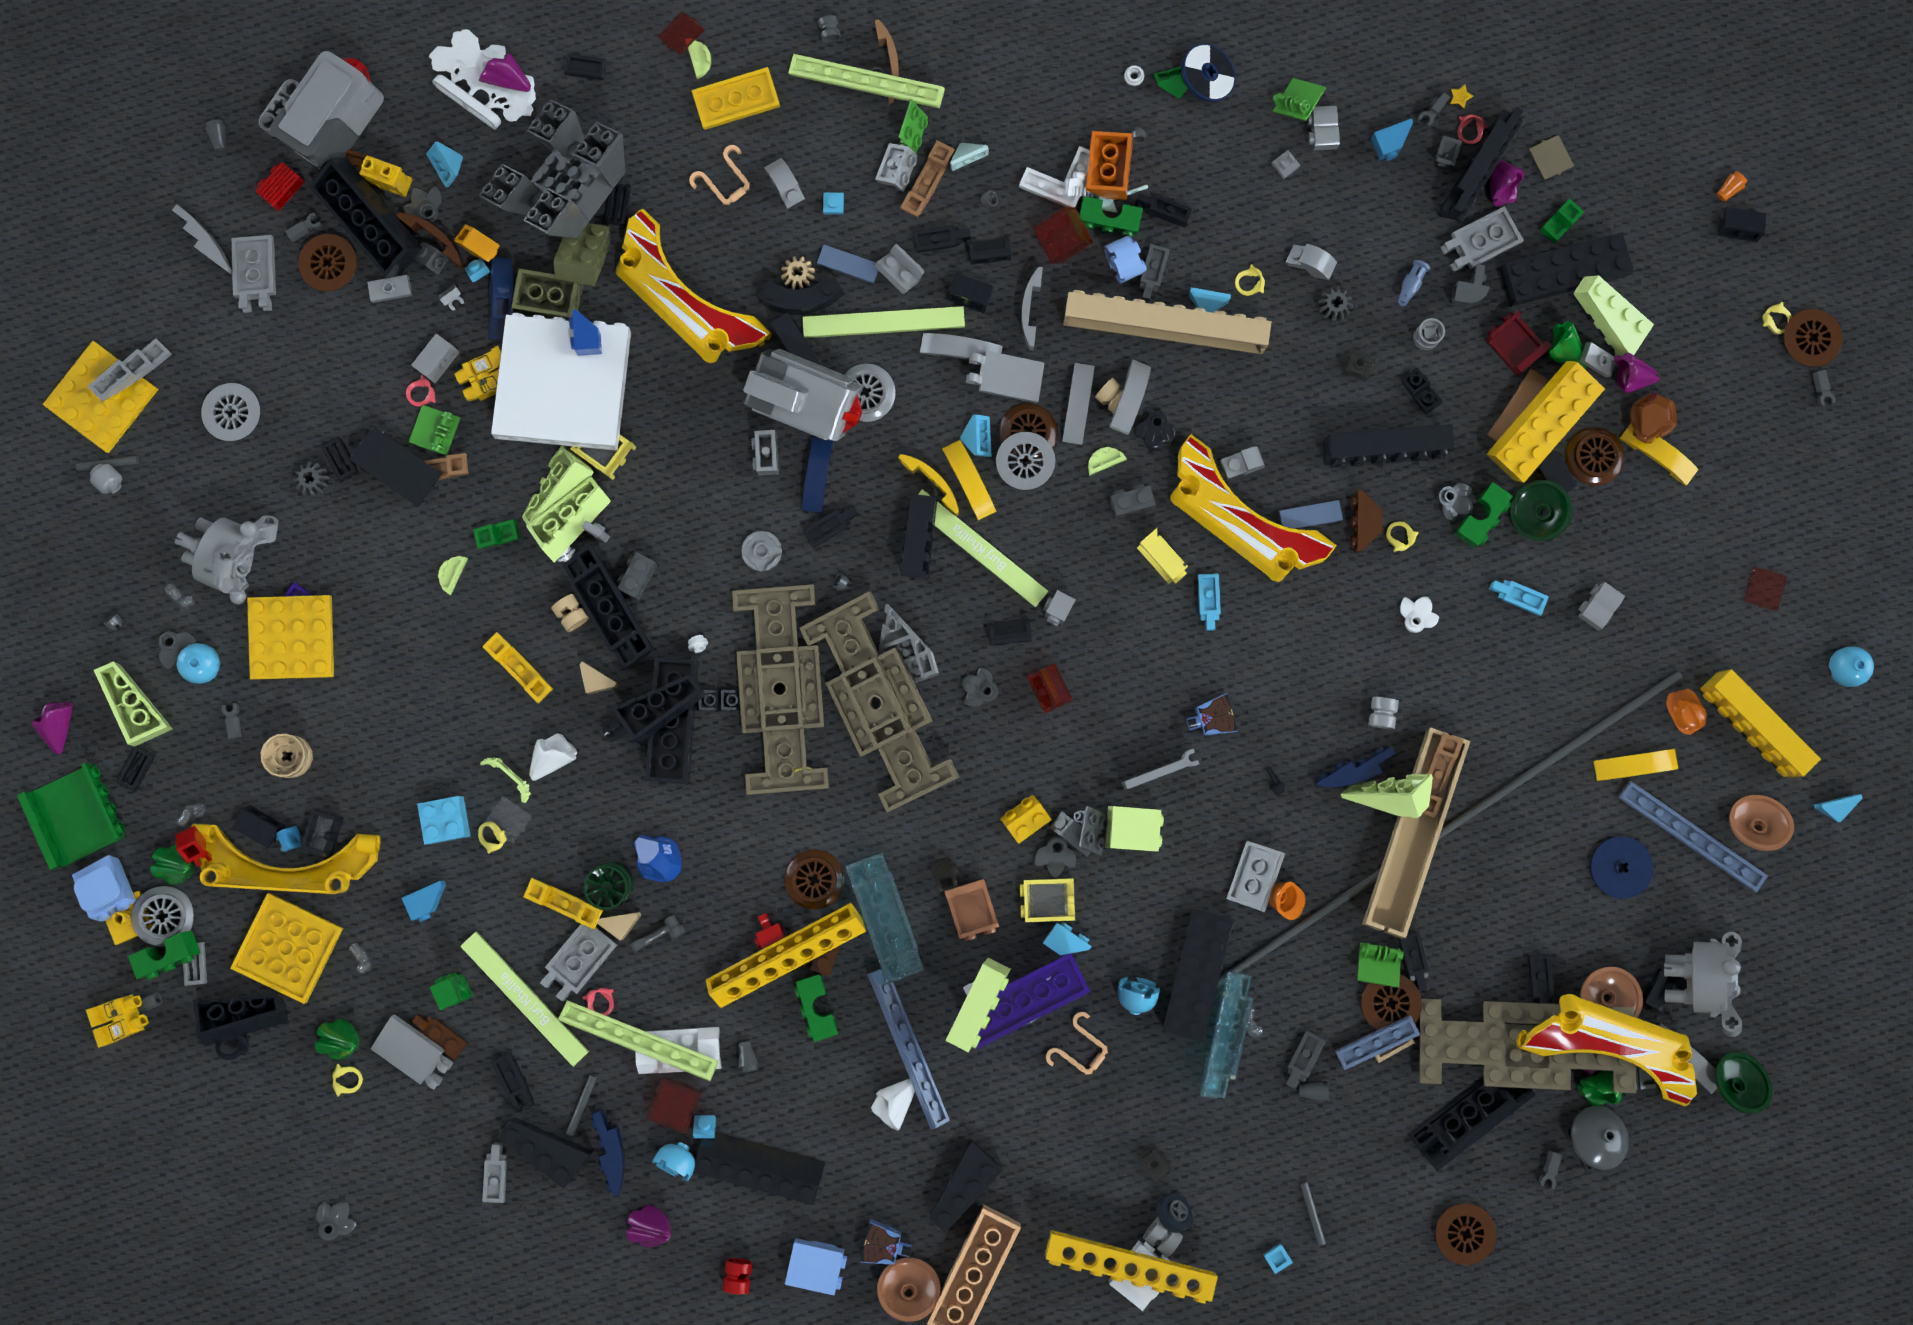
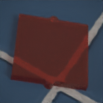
M681 12L658 37L667 44L669 49L672 48L681 55L704 29L696 23L694 18H689Z
M1754 567L1744 601L1756 604L1759 608L1765 607L1778 611L1787 577L1773 573L1772 570L1767 571Z

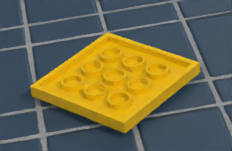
M92 341L42 405L102 450L109 453L159 389L142 377L129 387L102 402L88 385L119 359Z
M331 595L247 598L250 679L334 677Z
M267 893L230 969L306 1004L341 935L343 927L272 893Z

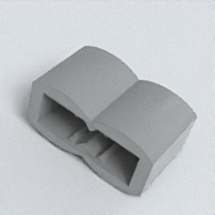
M1337 106L1314 107L1307 119V125H1311L1312 131L1309 132L1308 136L1309 145H1312L1313 151L1337 149L1340 144Z
M1606 582L1600 585L1596 584L1590 591L1592 595L1590 600H1585L1578 609L1580 611L1578 617L1598 631L1605 627L1625 595Z

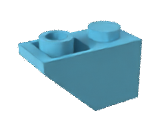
M1063 921L1061 924L1056 922L1043 941V944L1059 955L1086 951L1092 947L1088 944L1090 941L1081 933L1078 936L1071 932L1073 928Z

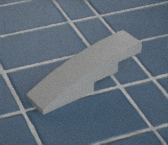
M176 204L172 211L187 221L183 229L198 240L194 247L232 275V266L215 239L195 218Z
M155 338L143 350L136 349L122 362L117 360L89 384L88 387L103 402L144 377L172 354Z

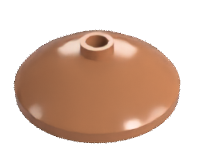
M1745 796L1733 805L1729 814V824L1735 836L1745 845L1757 850L1772 851L1780 849L1789 842L1794 832V822L1789 811L1781 803L1767 796Z
M1603 967L1597 969L1585 979L1581 988L1580 998L1610 1009L1611 1007L1634 1008L1635 1018H1638L1641 1012L1643 995L1640 985L1629 972L1621 968ZM1605 994L1609 996V1000L1607 1002L1604 1001Z
M916 1258L898 1259L895 1261V1264H889L882 1272L877 1286L878 1299L882 1308L891 1317L904 1322L918 1321L928 1316L934 1310L940 1297V1281L934 1269L926 1262ZM907 1291H910L913 1295L911 1297H907L905 1293Z

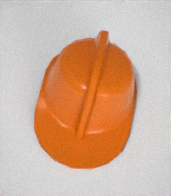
M1684 689L1669 693L1666 706L1679 731L1691 735L1705 726L1706 710L1692 690Z
M1278 882L1274 885L1269 904L1286 919L1295 920L1302 914L1306 901L1305 894L1293 882Z

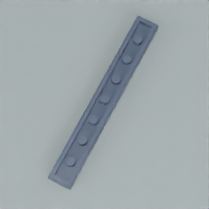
M1628 781L1617 797L1753 892L1757 893L1768 877L1764 872L1632 781Z
M884 966L867 975L929 1127L932 1130L950 1121L888 968Z

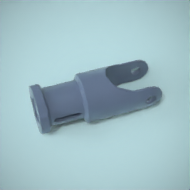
M1421 260L1413 261V268L1402 282L1401 294L1398 299L1400 306H1406L1410 298L1419 291L1425 273L1430 270V266Z

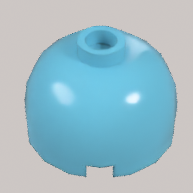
M195 643L181 650L177 657L176 666L183 679L190 683L203 684L210 682L216 677L221 662L214 648L206 644Z
M1855 646L1844 647L1837 650L1831 656L1829 669L1831 670L1833 680L1839 685L1856 687L1871 678L1874 671V662L1866 650Z
M1128 977L1120 979L1118 985L1120 1004L1133 1015H1140L1152 1010L1157 1003L1160 988H1156V983L1153 981L1137 978L1138 982L1128 981Z
M681 1142L678 1145L667 1144L663 1146L652 1161V1163H657L656 1166L674 1177L675 1175L678 1176V1174L682 1175L681 1180L687 1182L695 1168L694 1156L689 1152L690 1147Z

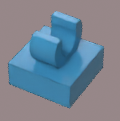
M297 826L286 828L276 833V841L279 840L282 846L280 848L281 851L285 852L301 847V835Z

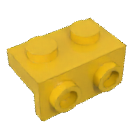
M1034 795L1023 799L1019 805L1008 810L1000 818L1018 844L1052 820Z

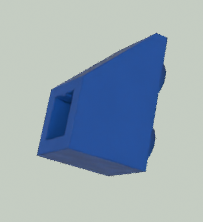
M572 310L573 317H569L570 329L574 333V337H570L571 349H575L577 356L602 354L601 333L599 329L577 310Z

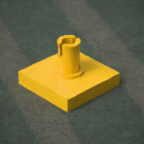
M141 890L133 893L136 901L142 895ZM135 902L128 909L118 911L112 914L111 918L105 920L115 945L138 936L133 929L131 921ZM146 908L145 914H150L148 908ZM144 916L145 922L152 919L150 916ZM154 922L146 925L149 930L154 925Z

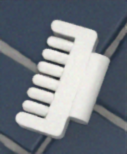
M1073 172V178L1066 179V196L1075 195L1076 197L1099 198V195L1086 190L1087 172Z

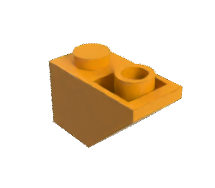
M466 224L454 239L458 245L470 254L487 262L496 256L497 249L500 246L475 228Z

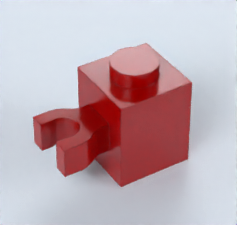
M195 825L175 835L176 850L187 863L194 861L195 865L199 867L201 866L200 858L204 857L208 862L212 860V855L206 850V839Z
M767 913L758 916L763 930L756 933L757 938H754L759 950L786 937L780 923L771 925Z

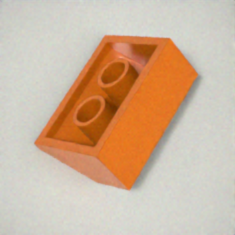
M1092 131L1086 183L1087 191L1106 199L1127 200L1133 146L1132 133Z

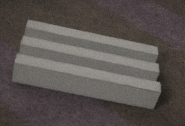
M204 942L197 943L201 953L199 954L200 980L196 955L193 957L194 961H192L194 981L190 980L189 963L183 965L184 986L207 983Z

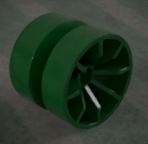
M606 862L599 865L587 875L584 881V894L587 900L599 909H612L618 906L630 896L633 890L631 872L626 866L618 862Z

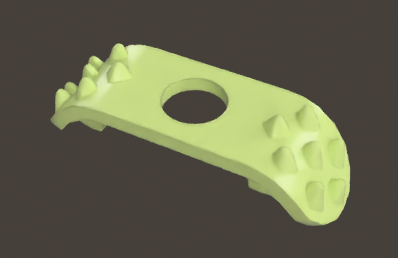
M487 758L480 762L481 766L489 764L494 768L500 767L518 784L517 789L521 793L522 803L527 802L531 794L529 792L530 785L526 784V781H523L507 767L501 758Z

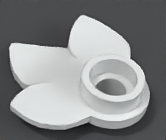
M1404 597L1400 605V613L1405 618V626L1408 631L1418 633L1424 628L1434 627L1438 622L1439 616L1431 612L1432 603L1428 597H1421L1415 603ZM1413 619L1417 620L1419 624H1414Z

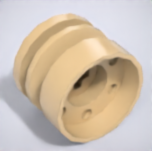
M277 734L269 738L261 750V762L264 768L270 774L278 777H299L310 768L313 760L312 749L309 743L301 737L290 734ZM287 752L293 753L291 755L292 760H286L288 757Z

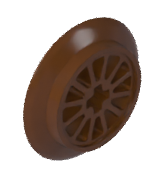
M335 234L316 236L309 240L301 250L298 262L299 271L304 281L311 287L320 291L337 290L345 286L352 279L356 271L357 257L355 250L341 236ZM325 248H328L327 254L324 251ZM321 251L323 256H319L317 253ZM316 256V257H318L320 260H319V261H315V260H314V257ZM326 260L331 261V267L326 266ZM341 266L344 267L343 271H341L337 267ZM335 270H337L341 274L339 276H336ZM330 273H332L333 279H330Z
M1819 309L1800 311L1788 321L1785 327L1784 343L1786 349L1797 362L1811 367L1825 365L1838 355L1842 347L1843 335L1840 325L1833 316ZM1821 328H1823V329L1825 330V331L1822 332V333H1820V329H1821ZM1827 334V338L1822 337V335ZM1814 335V341L1810 342V336ZM1796 340H1802V342L1797 344ZM1802 344H1804V347H1803V349L1801 350V349L1799 348V346L1802 345Z
M1032 403L1020 404L1011 408L1002 418L999 426L1001 444L1011 434L1025 432V427L1027 429L1031 427L1033 428L1032 433H1045L1044 439L1049 442L1053 449L1057 440V425L1051 413L1042 406ZM1027 415V423L1023 421L1021 416ZM1029 415L1035 416L1032 423L1029 422ZM1037 418H1039L1042 421L1039 424L1034 425ZM1016 419H1019L1023 426L1019 425L1014 421ZM1014 425L1020 430H1011V427ZM1042 425L1045 426V429H1037ZM1022 444L1018 445V448L1023 452ZM1027 444L1026 451L1029 450L1030 444ZM1033 447L1031 453L1036 451L1038 448ZM1015 448L1011 450V452L1019 455ZM1039 452L1034 457H1042V453ZM1024 456V459H1020L1021 461H1031L1028 459V456Z
M1597 427L1586 428L1576 433L1569 441L1566 448V463L1572 475L1579 481L1588 485H1603L1615 479L1620 473L1624 464V450L1618 438L1608 430ZM1604 441L1606 445L1603 448H1601L1602 442ZM1609 446L1611 451L1604 452V450ZM1595 451H1597L1598 455H1601V457L1598 458L1597 461L1595 460V457H1592L1591 455L1595 453ZM1580 453L1585 454L1587 456L1580 457ZM1612 454V458L1606 457L1605 455ZM1587 459L1588 462L1583 465L1581 460ZM1591 463L1590 470H1588L1586 466Z
M813 849L801 852L791 860L785 872L787 893L796 904L807 909H822L831 905L840 896L844 886V873L840 863L833 855L822 850ZM809 862H815L814 871L811 870ZM820 862L823 866L817 872V863ZM804 864L807 865L809 873L801 868ZM826 866L829 872L821 875L820 873ZM800 870L806 877L797 876L798 871ZM817 874L820 882L811 885V880L808 879L809 876ZM829 874L832 876V880L822 879V877ZM797 879L806 880V882L797 885ZM822 882L831 883L830 888L828 889ZM807 884V888L802 893L799 887ZM819 886L827 890L824 895H822ZM810 887L812 888L811 897L805 895ZM814 888L817 889L819 897H813Z
M1400 975L1399 988H1396L1393 995L1391 986H1388L1389 994L1387 995L1384 990L1385 985L1368 983L1362 994L1361 1006L1366 1020L1373 1028L1379 1030L1411 1015L1414 1023H1416L1421 1013L1422 999L1418 988L1410 979ZM1380 989L1384 994V998L1377 994ZM1400 989H1402L1404 994L1397 997ZM1407 996L1408 1001L1400 1002V999ZM1374 997L1382 999V1002H1374ZM1390 997L1392 1000H1396V1003L1393 1004L1394 1008L1392 1009L1391 1007L1386 1006V1003L1389 1002L1388 998ZM1408 1004L1407 1010L1401 1008L1400 1005ZM1374 1005H1382L1377 1010L1374 1009ZM1385 1009L1384 1013L1380 1018L1377 1015V1013ZM1398 1009L1405 1012L1402 1017L1398 1013ZM1389 1012L1390 1020L1386 1021L1385 1017ZM1393 1012H1395L1398 1020L1393 1021Z
M1468 1203L1454 1205L1441 1215L1437 1223V1245L1442 1254L1456 1264H1477L1487 1258L1495 1246V1224L1490 1215L1477 1205ZM1461 1216H1465L1464 1224L1460 1219ZM1470 1216L1473 1217V1219L1471 1220V1222L1468 1224V1222H1469V1217H1470ZM1456 1218L1459 1223V1226H1456L1454 1223H1452ZM1478 1221L1479 1225L1473 1227L1474 1224ZM1450 1225H1453L1456 1228V1230L1448 1229ZM1467 1229L1470 1235L1469 1237L1465 1236L1463 1239V1236L1460 1233L1461 1231H1466ZM1482 1229V1234L1475 1233L1476 1231ZM1448 1233L1456 1234L1448 1238ZM1474 1237H1482L1480 1242L1474 1239ZM1457 1240L1453 1246L1450 1244L1452 1241ZM1471 1241H1474L1477 1244V1246L1474 1249L1471 1244ZM1462 1243L1461 1250H1457L1459 1245ZM1466 1244H1468L1470 1248L1469 1251H1465Z

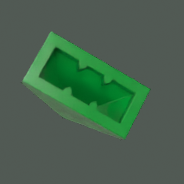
M1181 67L1153 74L1157 85L1177 98L1182 97L1188 89L1182 76Z

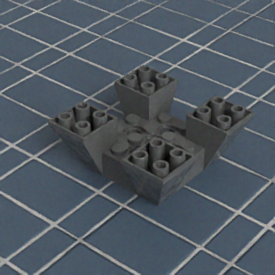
M550 99L543 106L536 119L532 121L527 132L552 153L545 159V162L534 174L532 180L502 163L488 184L483 187L479 197L504 211L527 215L523 220L525 223L549 236L578 238L625 174L623 135L596 121L584 137L576 112Z

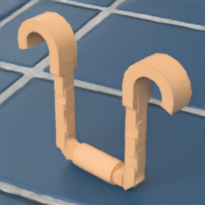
M735 145L727 146L724 149L723 156L730 168L733 169L734 173L743 182L744 187L737 189L728 199L724 198L703 172L696 171L691 174L689 179L692 188L695 190L697 187L694 183L697 177L703 178L723 205L734 203L746 194V191L750 188V182L747 181L745 176L728 157L731 151L741 154L740 148Z
M1078 1012L1073 1017L1074 1027L1102 1048V1052L1096 1055L1090 1063L1089 1069H1086L1074 1058L1057 1047L1050 1048L1047 1051L1046 1060L1049 1065L1053 1066L1054 1062L1050 1059V1055L1057 1052L1087 1075L1092 1074L1093 1070L1099 1067L1108 1051L1107 1046L1077 1024L1079 1017L1084 1016L1086 1019L1090 1017L1086 1012Z

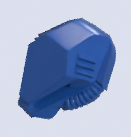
M640 835L633 842L638 855L636 860L637 869L643 878L657 882H669L679 875L682 868V857L677 843L671 838L665 836L652 838L651 836Z

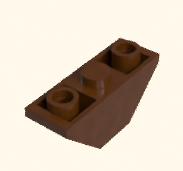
M1358 490L1355 492V496L1351 498V507L1354 508V516L1351 517V528H1354V536H1351V548H1354V553L1357 554L1382 532L1383 511L1363 490Z

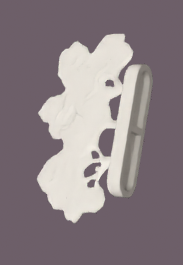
M465 29L461 32L453 33L452 47L437 46L429 55V58L432 59L433 70L450 72L452 77L449 80L443 75H437L432 81L436 88L491 128L497 129L501 124V119L491 108H502L505 119L510 122L517 121L522 115L531 116L533 111L531 104L536 100L535 84L532 76L525 75L531 84L529 92L502 88L479 81V77L489 60L493 58L504 59L506 54L505 46L490 45L485 50H480L478 38L470 30ZM459 68L460 71L456 75L455 69ZM465 79L471 90L467 93L455 83ZM482 89L489 94L490 101L486 105L472 97L477 90ZM495 93L496 97L492 99L491 96ZM501 97H505L507 99L506 102L501 104L498 101L496 103L494 102L495 100ZM509 104V108H504V105Z

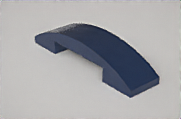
M813 435L803 493V511L822 513L833 440H824Z

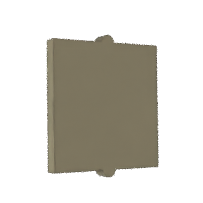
M1559 135L1547 141L1542 140L1540 144L1528 149L1543 180L1555 175L1559 176L1561 172L1574 167Z

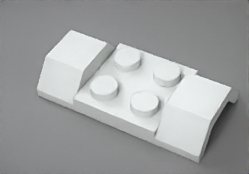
M719 1027L645 1031L716 1059L719 1062L716 1069H722L719 1049ZM635 1052L638 1074L685 1072Z

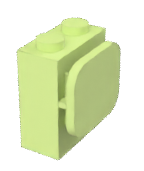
M1108 806L1105 847L1159 852V847L1162 845L1160 827L1163 826L1164 821L1161 810Z

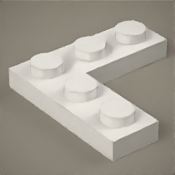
M1079 146L1066 179L1073 178V172L1088 173L1090 150ZM1028 167L1019 184L1021 189L1072 210H1075L1080 198L1075 195H1065L1066 179L1062 182Z

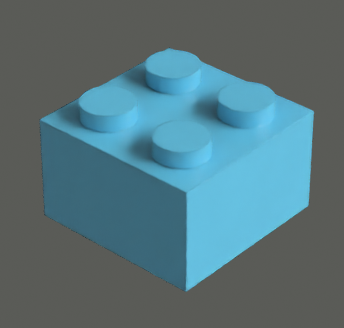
M464 796L417 804L424 845L471 837Z

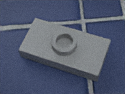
M408 275L367 282L372 303L412 296Z
M1586 342L1580 359L1581 363L1604 377L1612 376L1616 364L1613 360L1614 356L1592 342Z
M588 521L584 522L582 527L589 534L604 543L608 541L610 536L604 532L606 528L596 522L594 524Z

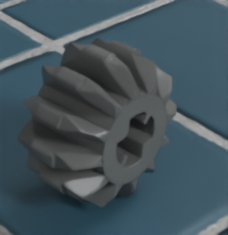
M1336 287L1335 292L1332 288H1328L1327 293L1323 292L1321 294L1322 299L1318 301V304L1322 306L1319 312H1326L1324 319H1327L1330 315L1331 321L1334 322L1336 318L1342 321L1344 316H1349V309L1353 308V304L1349 303L1352 300V296H1345L1347 290L1341 293L1340 287ZM1333 301H1337V305H1340L1336 308L1334 307L1335 304L1332 303Z
M308 462L307 467L300 465L301 472L294 471L298 475V478L293 479L295 483H298L296 489L302 491V494L305 496L310 493L312 497H316L317 492L324 494L322 487H329L328 484L324 483L330 479L329 476L325 475L327 469L321 468L319 463L313 465L312 462ZM310 476L314 478L313 482L309 481Z

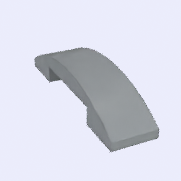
M1038 267L1032 275L1025 290L1022 304V331L1030 351L1034 350L1036 327L1028 326L1032 291L1040 292L1043 267Z
M923 333L920 353L969 360L972 353H978L983 356L985 351L1002 353L1003 346L955 335Z
M1132 359L1118 406L1114 411L1109 426L1110 428L1127 435L1130 433L1147 387L1151 371L1150 366Z
M1074 364L1062 442L1078 445L1083 443L1095 366Z
M1660 1023V1024L1658 1025V1026H1660V1027L1669 1029V1028H1667L1665 1025H1663L1662 1023ZM1691 1047L1692 1058L1688 1063L1693 1064L1695 1081L1710 1094H1713L1717 1089L1714 1076L1715 1068Z

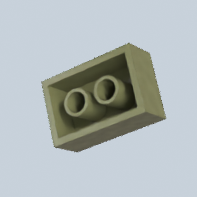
M588 223L578 238L563 237L554 258L555 279L595 286L611 245L610 227Z
M519 269L511 308L515 313L526 316L541 315L545 319L561 317L569 321V317H573L572 310H579L583 284L555 279V274Z

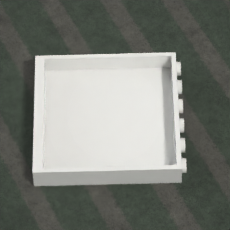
M520 313L506 315L491 433L493 437L501 440L618 451L631 338L629 327L623 323L607 325L602 321H594L593 324L601 333L602 354L577 356L575 349H571L570 337H574L573 330L570 329L569 321H566L564 318L553 317V319H545L541 315L525 317V315Z

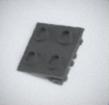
M1086 806L1085 811L1079 810L1074 813V820L1083 825L1079 847L1102 856V851L1105 847L1107 815Z

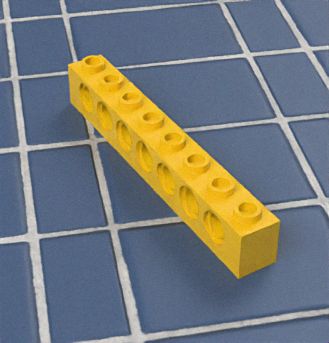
M849 903L706 979L708 993L718 1006L722 1008L866 932L863 919L852 903Z
M1053 1230L1050 1232L1045 1252V1258L1052 1265L1061 1266L1062 1263L1069 1265V1268L1075 1271L1085 1269L1095 1276L1109 1275L1111 1276L1110 1279L1123 1282V1279L1128 1280L1137 1287L1147 1285L1157 1292L1171 1291L1173 1292L1172 1295L1185 1298V1295L1190 1296L1199 1303L1212 1302L1218 1278L1217 1274L1212 1271ZM1071 1247L1074 1249V1253L1072 1256L1067 1257L1063 1255V1250ZM1088 1252L1095 1255L1094 1260L1091 1262H1086L1083 1259L1084 1255ZM1107 1258L1115 1259V1264L1112 1267L1104 1265V1261ZM1129 1263L1136 1265V1269L1131 1273L1125 1271V1266ZM1148 1269H1155L1157 1272L1154 1277L1148 1278L1145 1276ZM1168 1275H1177V1280L1174 1283H1168L1166 1281ZM1195 1279L1198 1281L1197 1286L1192 1289L1188 1288V1281Z

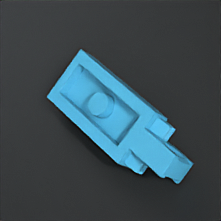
M1198 574L1199 616L1201 621L1205 620L1206 631H1214L1215 620H1219V615L1221 614L1219 574Z
M1504 580V583L1494 581L1491 582L1489 590L1499 593L1498 598L1502 599V601L1538 616L1542 615L1549 598L1547 595L1513 581Z

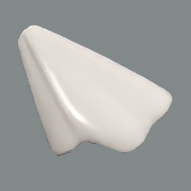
M558 733L546 740L538 739L533 751L529 776L535 781L576 759L575 755H577L576 748L562 734Z
M910 1078L879 1090L876 1093L877 1098L871 1107L874 1114L880 1117L886 1125L899 1131L915 1093Z

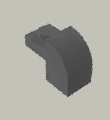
M1477 264L1473 268L1470 283L1463 281L1455 283L1450 305L1464 308L1472 307L1487 295L1490 286H1484L1487 278V273L1484 272L1485 265Z
M1061 812L1049 828L1088 857L1091 852L1079 847L1082 826Z

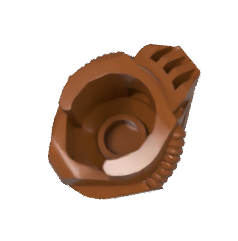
M1651 393L1633 403L1630 410V421L1635 428L1633 436L1644 443L1651 444L1655 437H1663L1672 432L1677 425V413L1674 402L1659 394Z

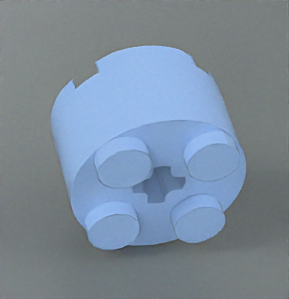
M1125 236L1104 246L1107 262L1110 268L1117 272L1115 278L1120 284L1147 271L1144 261L1140 260L1138 255L1141 252L1139 245L1136 241L1133 242L1131 236Z

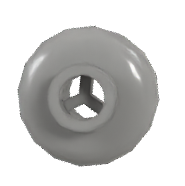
M98 464L90 472V482L101 493L108 494L111 492L113 494L122 486V475L110 464Z

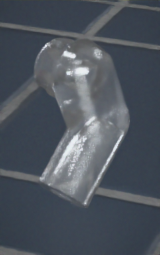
M168 584L165 587V592L182 608L189 609L190 606L195 604L192 596L188 595L185 597L173 584Z
M199 803L185 806L176 823L186 827L190 818L204 815L205 807Z
M359 944L351 945L349 951L360 963L357 966L358 972L366 974L372 966L367 954Z
M1245 1007L1242 1020L1243 1028L1251 1037L1261 1036L1263 1032L1262 1027L1258 1026L1253 1020L1255 1009Z

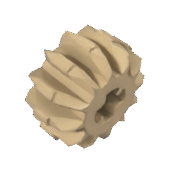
M793 257L792 263L786 260L787 267L781 268L784 273L781 275V278L786 280L785 286L789 287L792 285V289H796L799 286L800 289H804L803 285L805 284L807 287H810L809 281L815 280V277L812 275L815 273V269L811 267V262H805L804 257H801L799 261H797L796 257ZM795 271H797L798 273L801 272L802 275H801V276H799V275H796V276H795L794 272H795Z

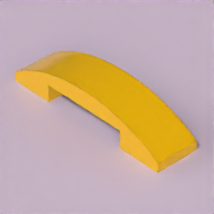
M1630 423L1619 439L1634 450L1643 452L1670 472L1669 475L1687 486L1697 472V467L1680 451L1660 437H1655L1651 444L1636 439L1633 436L1635 428Z
M961 440L942 448L978 521L995 513L996 509Z
M903 454L898 457L899 461L912 474L919 469L946 495L942 499V504L955 516L959 514L958 505L951 489L934 469L916 458Z
M498 632L482 646L520 683L524 690L538 704L553 690L538 671Z
M1675 749L1593 761L1597 781L1678 769Z
M531 878L523 896L594 930L603 911L585 900L534 878Z

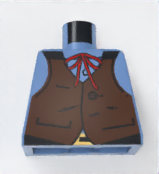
M1228 694L1221 695L1196 707L1197 716L1186 719L1189 731L1201 728L1203 736L1238 731Z
M870 1219L861 1262L895 1264L897 1254L909 1257L912 1244L900 1242L901 1231Z

